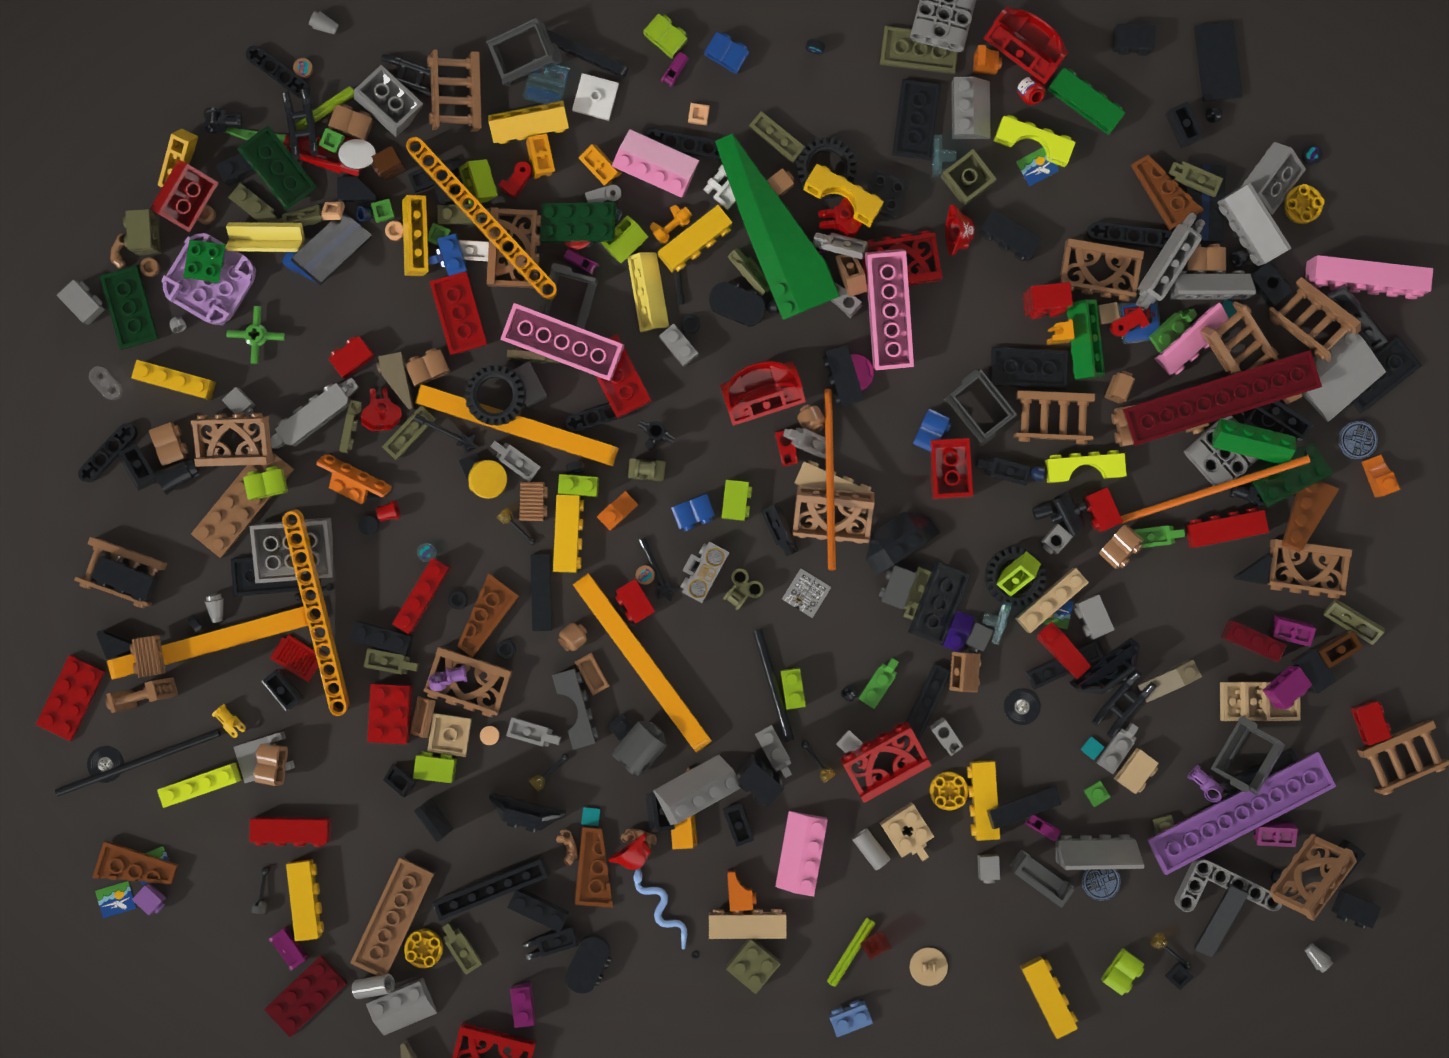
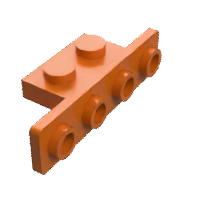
M324 454L317 461L316 465L332 472L329 488L360 504L366 501L368 491L380 497H384L391 491V485L332 455Z

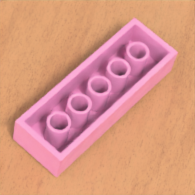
M904 249L865 252L873 367L875 370L914 367L906 251Z
M1319 255L1307 261L1305 280L1317 289L1326 286L1329 287V290H1334L1346 284L1352 293H1360L1361 290L1367 291L1369 295H1379V293H1386L1388 297L1405 295L1406 299H1417V297H1422L1424 294L1431 292L1433 268Z
M516 303L512 306L500 339L608 381H612L625 346L614 340Z

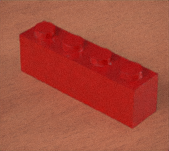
M1258 507L1246 509L1247 513L1239 514V511L1227 513L1228 517L1221 518L1220 515L1211 516L1209 521L1202 522L1201 519L1192 520L1190 525L1185 526L1189 548L1269 533L1265 510L1258 511Z
M431 558L392 625L407 634H412L451 570V567L436 558Z
M253 817L250 819L249 842H255L256 846H265L267 843H274V846H286V843H294V846H305V843H313L314 847H323L330 842L331 818Z

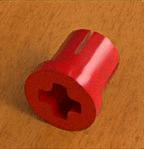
M396 500L390 501V504L376 507L377 516L381 522L393 518L396 520L401 517Z

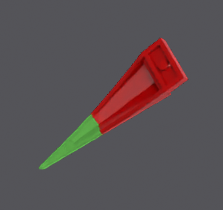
M226 127L225 133L248 140L259 131ZM275 134L291 153L290 135ZM309 137L298 138L300 148L298 159L340 174L344 172L355 176L360 175L362 168L354 169L344 165L339 158V153L336 154L319 146L322 137H317L318 155L316 156L311 155ZM345 137V138H344V141H343V143H342V145H343L345 142H347V141H349V140L356 139V138Z

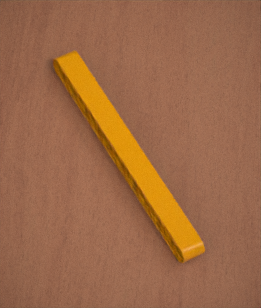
M410 138L407 141L406 147L413 159L541 297L546 300L553 299L557 294L555 283L420 138ZM415 143L421 145L420 150L417 152L411 150V146ZM433 158V165H424L425 159ZM440 172L448 174L445 180L437 179ZM454 186L461 188L460 193L457 195H453L450 192ZM467 200L474 202V206L471 209L464 208V203ZM482 214L486 215L487 221L479 223L477 222V217ZM499 229L501 231L499 237H491V230ZM506 243L514 245V249L511 252L503 250ZM525 257L527 259L526 265L518 266L516 263L517 259ZM533 271L540 273V278L536 281L531 280L529 277ZM547 285L552 286L554 289L550 295L543 293V288Z
M420 385L415 400L416 404L610 466L614 465L619 450L618 447L518 415L515 417V420L510 421L508 424H502L501 426L488 425L477 420L469 412L470 410L466 406L465 398L425 385ZM480 403L482 408L489 413H500L503 411Z
M293 509L283 516V526L329 710L333 715L341 716L349 708L350 701L304 516L301 511ZM290 514H293L297 517L296 524L290 522ZM295 533L301 535L302 541L300 543L294 540ZM299 552H303L306 554V561H301L299 559ZM304 571L310 572L311 580L303 577ZM308 590H313L316 593L315 599L308 596ZM313 608H316L321 612L320 617H315L313 615ZM317 627H322L325 630L324 636L317 633ZM327 646L330 649V654H324L321 647ZM327 664L334 667L335 671L333 673L327 671ZM331 683H336L339 686V691H334L331 688ZM335 702L343 703L344 709H338L335 706Z
M587 573L575 582L573 586L695 752H699L712 742L711 738L591 575Z
M304 607L162 645L164 665L306 627L308 622ZM129 654L108 660L107 664L111 679L135 674L133 664L136 663L135 655Z

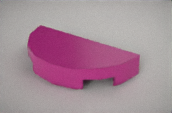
M851 354L862 391L872 382L874 376L873 366L864 356Z

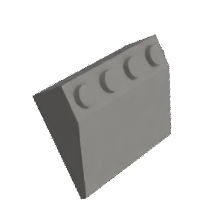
M1347 332L1329 350L1331 352V361L1329 363L1324 359L1320 360L1316 356L1313 358L1322 387L1302 393V395L1327 422L1386 372L1359 334L1354 335L1352 332Z
M331 518L305 519L319 578H332L333 533ZM292 520L290 522L296 524L297 520ZM283 521L252 524L250 526L255 583L297 580ZM295 533L294 540L300 543L302 541L301 535ZM299 552V559L301 561H306V554L303 552ZM304 571L303 577L311 579L310 572Z
M1120 834L1118 838H1111V835H1099V838H1092L1091 835H1080V838H1072L1071 835H1061V839L1055 841L1056 862L1065 870L1144 869V863L1137 842L1134 838H1130L1128 834Z

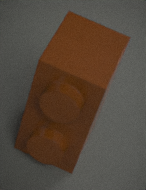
M392 146L371 156L374 161L371 163L374 171L380 178L383 176L386 181L407 171L398 153Z
M1345 631L1316 650L1327 667L1331 668L1362 649L1363 646L1353 631Z

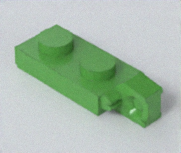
M1187 308L1184 312L1174 313L1149 336L1158 352H1163L1190 327V322L1197 316L1194 309Z
M1169 525L1134 529L1144 539L1141 543L1143 545L1142 548L1171 545V543H1175V538L1185 537L1184 529L1174 530L1173 526Z
M891 658L887 665L882 663L858 699L875 709L895 679L897 672L894 669L899 662Z

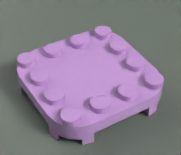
M205 233L195 234L191 237L188 236L184 241V247L169 272L162 278L161 282L163 283L165 297L207 323L224 325L234 316L253 284L256 268L246 256L237 251H226L225 249L218 284L211 283L210 281L183 278L189 240L224 244Z

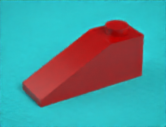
M1052 621L1037 635L1036 639L1077 680L1091 667L1072 642Z

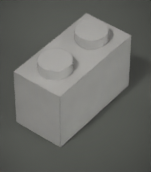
M72 280L57 296L82 323L90 325L105 311L101 306L103 302L96 295L92 296L88 292L90 288L83 281Z
M672 324L659 335L660 340L683 367L699 356L698 352L675 324Z
M1096 594L1075 603L1076 608L1074 611L1078 619L1083 621L1084 626H1082L1086 637L1089 636L1090 639H1095L1115 630L1100 595Z

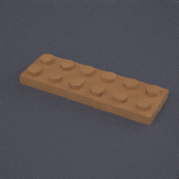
M273 451L272 454H274L275 461L267 465H247L191 533L192 536L219 558H223L272 498V496L252 501L248 500L243 477L248 476L247 473L258 470L259 473L266 472V468L278 466V469L284 470L285 479H287L295 470Z
M399 857L350 962L351 964L376 976L389 973L432 881L434 872Z

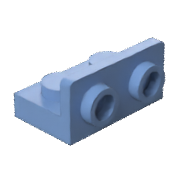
M855 1000L849 1003L850 1006L843 1009L842 1007H837L831 1010L832 1013L828 1014L837 1037L873 1024L864 1000L861 1002L860 1000Z

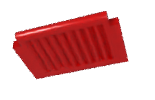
M290 634L287 638L282 637L270 656L271 660L307 682H310L319 667L315 650Z

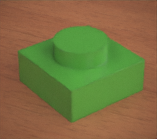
M326 128L319 146L338 154L345 136Z
M390 199L371 203L376 223L395 218Z
M433 223L427 240L429 243L439 246L437 239L450 235L452 231Z
M1100 780L1083 790L1093 807L1110 798Z

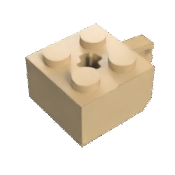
M912 802L879 822L902 858L910 852L912 855L917 853L922 861L929 857L924 848L927 846L926 842L934 838V835ZM903 827H911V829H909L910 833H902V831H904Z

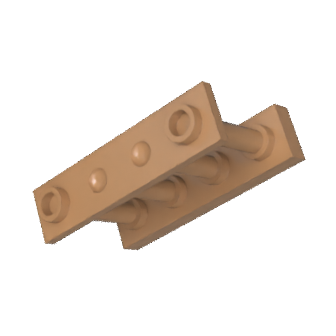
M434 49L427 58V65L431 67L432 113L429 114V124H432V130H437L440 123L467 124L470 126V132H478L482 128L479 52L472 51L466 59L438 58V52ZM438 66L465 67L468 69V76L466 78L438 77ZM438 85L466 86V88H469V95L467 97L439 96ZM439 104L467 105L470 109V114L467 116L439 115Z
M1301 277L1296 282L1297 293L1278 312L1273 307L1269 309L1270 320L1277 326L1281 325L1313 350L1317 358L1320 360L1324 359L1329 363L1331 361V352L1329 350L1347 332L1357 335L1361 331V322ZM1302 298L1309 299L1312 304L1293 323L1284 317ZM1317 309H1322L1326 312L1327 316L1309 334H1306L1299 328ZM1336 320L1341 324V328L1323 346L1314 340L1332 321Z
M1235 301L1233 306L1237 313L1218 329H1211L1205 326L1200 331L1229 376L1242 372L1239 368L1240 363L1259 347L1264 355L1247 370L1264 365L1268 361L1274 362L1279 360L1277 357L1279 355L1278 352L1270 346L1251 316V309L1246 304H1240ZM1242 319L1246 327L1226 344L1223 343L1221 340L1222 334ZM1251 333L1255 341L1238 356L1232 357L1230 354L1231 349Z
M1041 391L1015 392V400H1020V403H1022L1021 433L1014 434V438H1019V442H1030V439L1073 440L1076 441V444H1088V441L1093 440V436H1086L1087 406H1089V403L1095 402V394ZM1032 401H1039V404H1041L1040 434L1029 433V407ZM1051 401L1058 402V405H1060L1059 435L1048 434V412ZM1070 402H1075L1079 406L1078 435H1067V416Z
M90 537L88 545L93 546V555L84 578L75 577L74 581L80 582L79 586L91 589V587L133 601V605L144 609L145 606H152L153 602L147 600L140 602L132 599V595L127 592L121 594L114 591V588H111L110 585L104 587L92 581V573L101 553H104V551L111 552V559L116 561L122 560V557L129 559V566L135 569L140 564L147 565V574L152 576L156 572L158 573V570H165L167 563L108 541Z
M174 677L146 682L144 690L138 692L129 689L106 694V705L111 710V713L137 708V701L149 699L150 702L179 695Z
M1422 721L1392 734L1389 739L1357 749L1359 756L1370 760L1381 784V786L1374 788L1376 793L1388 795L1394 792V788L1431 772H1441L1447 769L1446 766L1449 765V760L1440 758L1430 735L1432 733L1431 730L1436 728L1434 721ZM1419 735L1423 737L1434 762L1423 767L1413 744V738ZM1401 743L1405 744L1416 771L1405 774L1395 751L1396 745ZM1384 750L1388 752L1398 775L1397 779L1388 782L1377 758L1379 756L1378 753Z

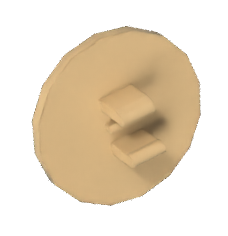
M926 947L914 953L910 960L909 968L916 982L925 986H933L945 978L948 964L942 952L935 948Z

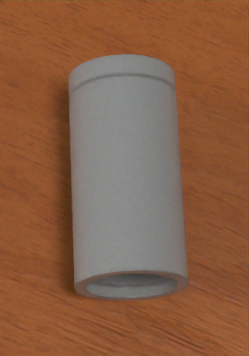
M868 828L863 829L852 838V841L875 871L890 861V857Z
M390 974L358 979L352 984V993L356 999L391 994L395 989V981Z

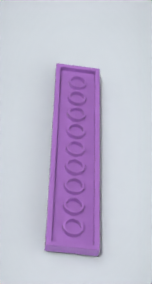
M1316 751L1268 776L1257 796L1250 791H1239L1147 839V842L1163 873L1167 875L1336 787L1319 752Z

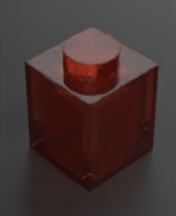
M883 931L875 933L860 943L869 960L876 959L892 949Z

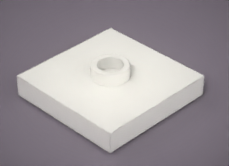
M582 73L572 111L609 121L619 83Z

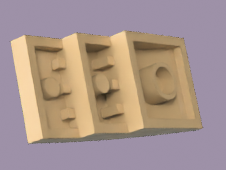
M1220 682V721H1238L1242 716L1251 721L1301 720L1300 697L1294 701V705L1289 709H1277L1263 692V689L1271 682Z

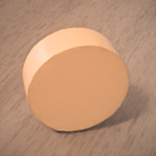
M391 221L386 225L385 233L388 238L393 241L403 238V225L400 222Z
M486 726L480 732V739L486 745H493L500 738V732L494 726Z

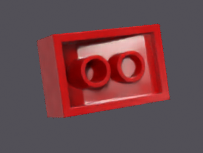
M969 438L931 440L932 500L968 498L973 496Z

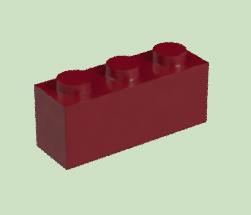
M1228 620L1220 637L1273 662L1280 661L1286 648V644Z

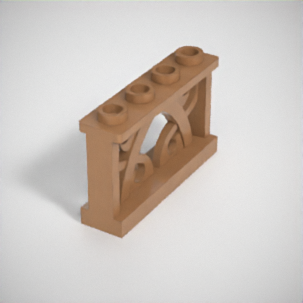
M491 208L490 214L507 232L508 230L510 231L509 235L511 237L515 234L522 241L526 248L525 252L539 265V253H536L537 246H540V234H537L538 227L541 226V215H538V211ZM500 215L516 216L512 224L500 219ZM523 217L530 219V228L525 229L524 222L520 224L518 229L516 227L518 220ZM493 229L490 232V236L497 238L501 231ZM530 234H532V235H531V243H530V241L528 240V238L526 237L527 235H530ZM489 240L487 285L489 287L534 289L526 279L520 281L514 276L513 271L516 268L508 260L507 266L505 261L503 264L499 263V259L504 256ZM520 257L516 263L518 266H524L527 259ZM531 272L530 279L538 280V272ZM510 273L513 281L497 280V276Z
M1068 238L1065 241L1059 283L1070 282L1071 292L1076 289L1082 290L1081 293L1086 295L1099 293L1100 297L1112 298V296H1116L1121 301H1130L1137 295L1144 251ZM1073 250L1075 251L1077 263L1068 265L1070 252ZM1087 254L1093 255V261L1084 262V260H1089L1087 259ZM1100 256H1105L1107 266L1115 271V273L1107 279L1098 282L1091 275L1087 267L1095 264ZM1113 258L1118 259V264L1115 265L1120 266L1119 268L1112 265L1111 260ZM1131 261H1135L1133 276L1125 271ZM1071 268H1079L1073 274L1079 276L1078 281H1071L1068 278L1067 274ZM1121 275L1126 276L1130 280V287L1127 290H1121L1118 287L1119 283L1125 285L1124 279L1120 277ZM1112 283V288H1106V286Z
M237 413L233 414V417H227L226 414H217L213 418H209L208 414L197 415V419L191 420L196 459H194L195 467L267 465L274 462L269 416H262V413H251V416ZM252 423L260 427V434L256 438H253L252 435L256 433L257 429L254 431L250 429ZM205 425L212 427L211 432L206 431L212 439H208L203 435V427ZM230 428L245 440L238 445L235 455L232 454L228 445L220 442L222 436ZM261 440L262 443V453L257 444V441ZM204 442L209 444L207 456L205 454ZM248 444L249 447H246L248 453L245 454L242 448ZM217 446H220L225 450L223 455L219 453V450L221 448H217Z
M797 486L793 536L799 538L812 537L819 540L827 539V521L820 515L827 511L826 489ZM834 490V504L838 506L839 511L843 515L847 516L835 524V540L838 542L853 541L858 544L869 543L875 504L874 493ZM801 502L807 503L809 510L800 512ZM818 504H824L825 507L821 508ZM845 506L850 508L848 509V511H846L843 507ZM863 508L868 509L867 518L859 515ZM806 515H811V517H808L806 519L805 523L811 522L812 525L801 524V518ZM855 519L861 521L864 524V528L862 530L852 529L853 526H857L859 528L858 523L854 521Z
M1272 539L1270 541V556L1272 560L1267 585L1271 586V590L1282 591V588H1290L1289 592L1301 594V591L1304 590L1309 591L1308 595L1320 596L1321 593H1326L1328 598L1339 599L1340 596H1346L1352 550L1306 543L1303 550L1298 552L1282 546L1283 540ZM1278 548L1281 549L1284 563L1276 564ZM1298 552L1300 559L1292 562L1291 559H1296L1294 553ZM1308 553H1312L1313 562L1323 570L1315 577L1305 580L1298 573L1294 565L1301 564L1307 558ZM1319 557H1325V561L1323 563L1327 564L1326 566L1322 565L1319 562ZM1339 557H1342L1339 573L1334 570V567ZM1286 566L1287 570L1282 571L1280 575L1285 574L1287 578L1285 581H1279L1275 573L1278 568ZM1330 573H1333L1338 578V585L1335 588H1329L1326 584L1328 580L1334 583L1333 578L1328 576ZM1294 579L1300 585H1294L1290 583ZM1320 582V586L1322 588H1316L1311 586H1314Z
M438 647L429 676L431 674L433 676V673H441L437 672L441 658L444 657L446 658L445 668L454 669L457 664L465 665L467 673L471 667H474L475 678L482 687L464 694L457 682H452L444 690L433 691L430 689L429 680H427L424 692L428 693L427 696L434 699L439 697L445 698V702L452 705L457 703L463 704L464 709L475 711V709L481 710L482 715L493 718V715L497 716L513 671L443 647ZM482 672L487 673V678H484V680L488 681L487 683L483 682L480 678ZM501 676L504 677V681L498 693L492 686ZM452 689L456 696L448 694V692ZM488 690L493 692L496 697V702L491 706L483 703L484 698L490 700V695L486 693ZM477 697L478 703L469 700Z
M1311 834L1305 840L1300 851L1294 855L1289 866L1283 870L1278 881L1272 885L1270 894L1273 900L1306 915L1307 918L1314 921L1357 862L1353 851L1347 848L1343 849ZM1318 848L1325 850L1323 858H1321L1319 851L1317 855L1313 856ZM1330 853H1332V854H1334V855H1336V856H1339V857H1338V858L1330 857ZM1326 866H1327V870L1330 869V870L1328 871V873L1325 872V867H1326ZM1320 867V873L1323 877L1322 881L1312 882L1304 887L1302 872ZM1290 887H1292V890L1288 891L1289 894H1294L1297 891H1299L1296 895L1292 897H1287L1284 895ZM1302 897L1306 903L1302 904L1297 902V900Z

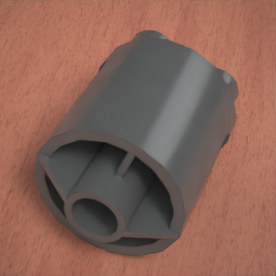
M638 721L614 749L612 756L619 762L622 761L627 764L625 768L630 773L640 777L667 748L668 745L665 740L664 731L653 722Z

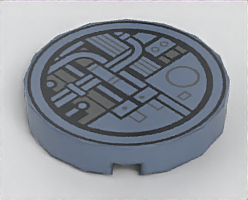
M1363 421L1347 424L1338 435L1339 447L1343 454L1351 459L1369 457L1377 447L1378 437L1375 429Z
M1116 869L1084 870L1081 878L1082 888L1086 894L1099 901L1109 900L1114 897L1119 891L1121 884L1120 875Z

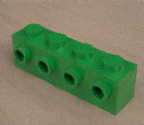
M1063 68L1047 91L1109 135L1124 116L1123 108L1117 103L1110 102L1104 93L1095 91L1088 81H1082L1076 77L1077 74L1073 70Z
M1085 299L1073 302V306L1067 311L1068 320H1073L1074 339L1071 341V354L1073 357L1075 379L1105 376L1097 300Z
M1220 418L1212 434V448L1282 464L1290 461L1296 451V437Z

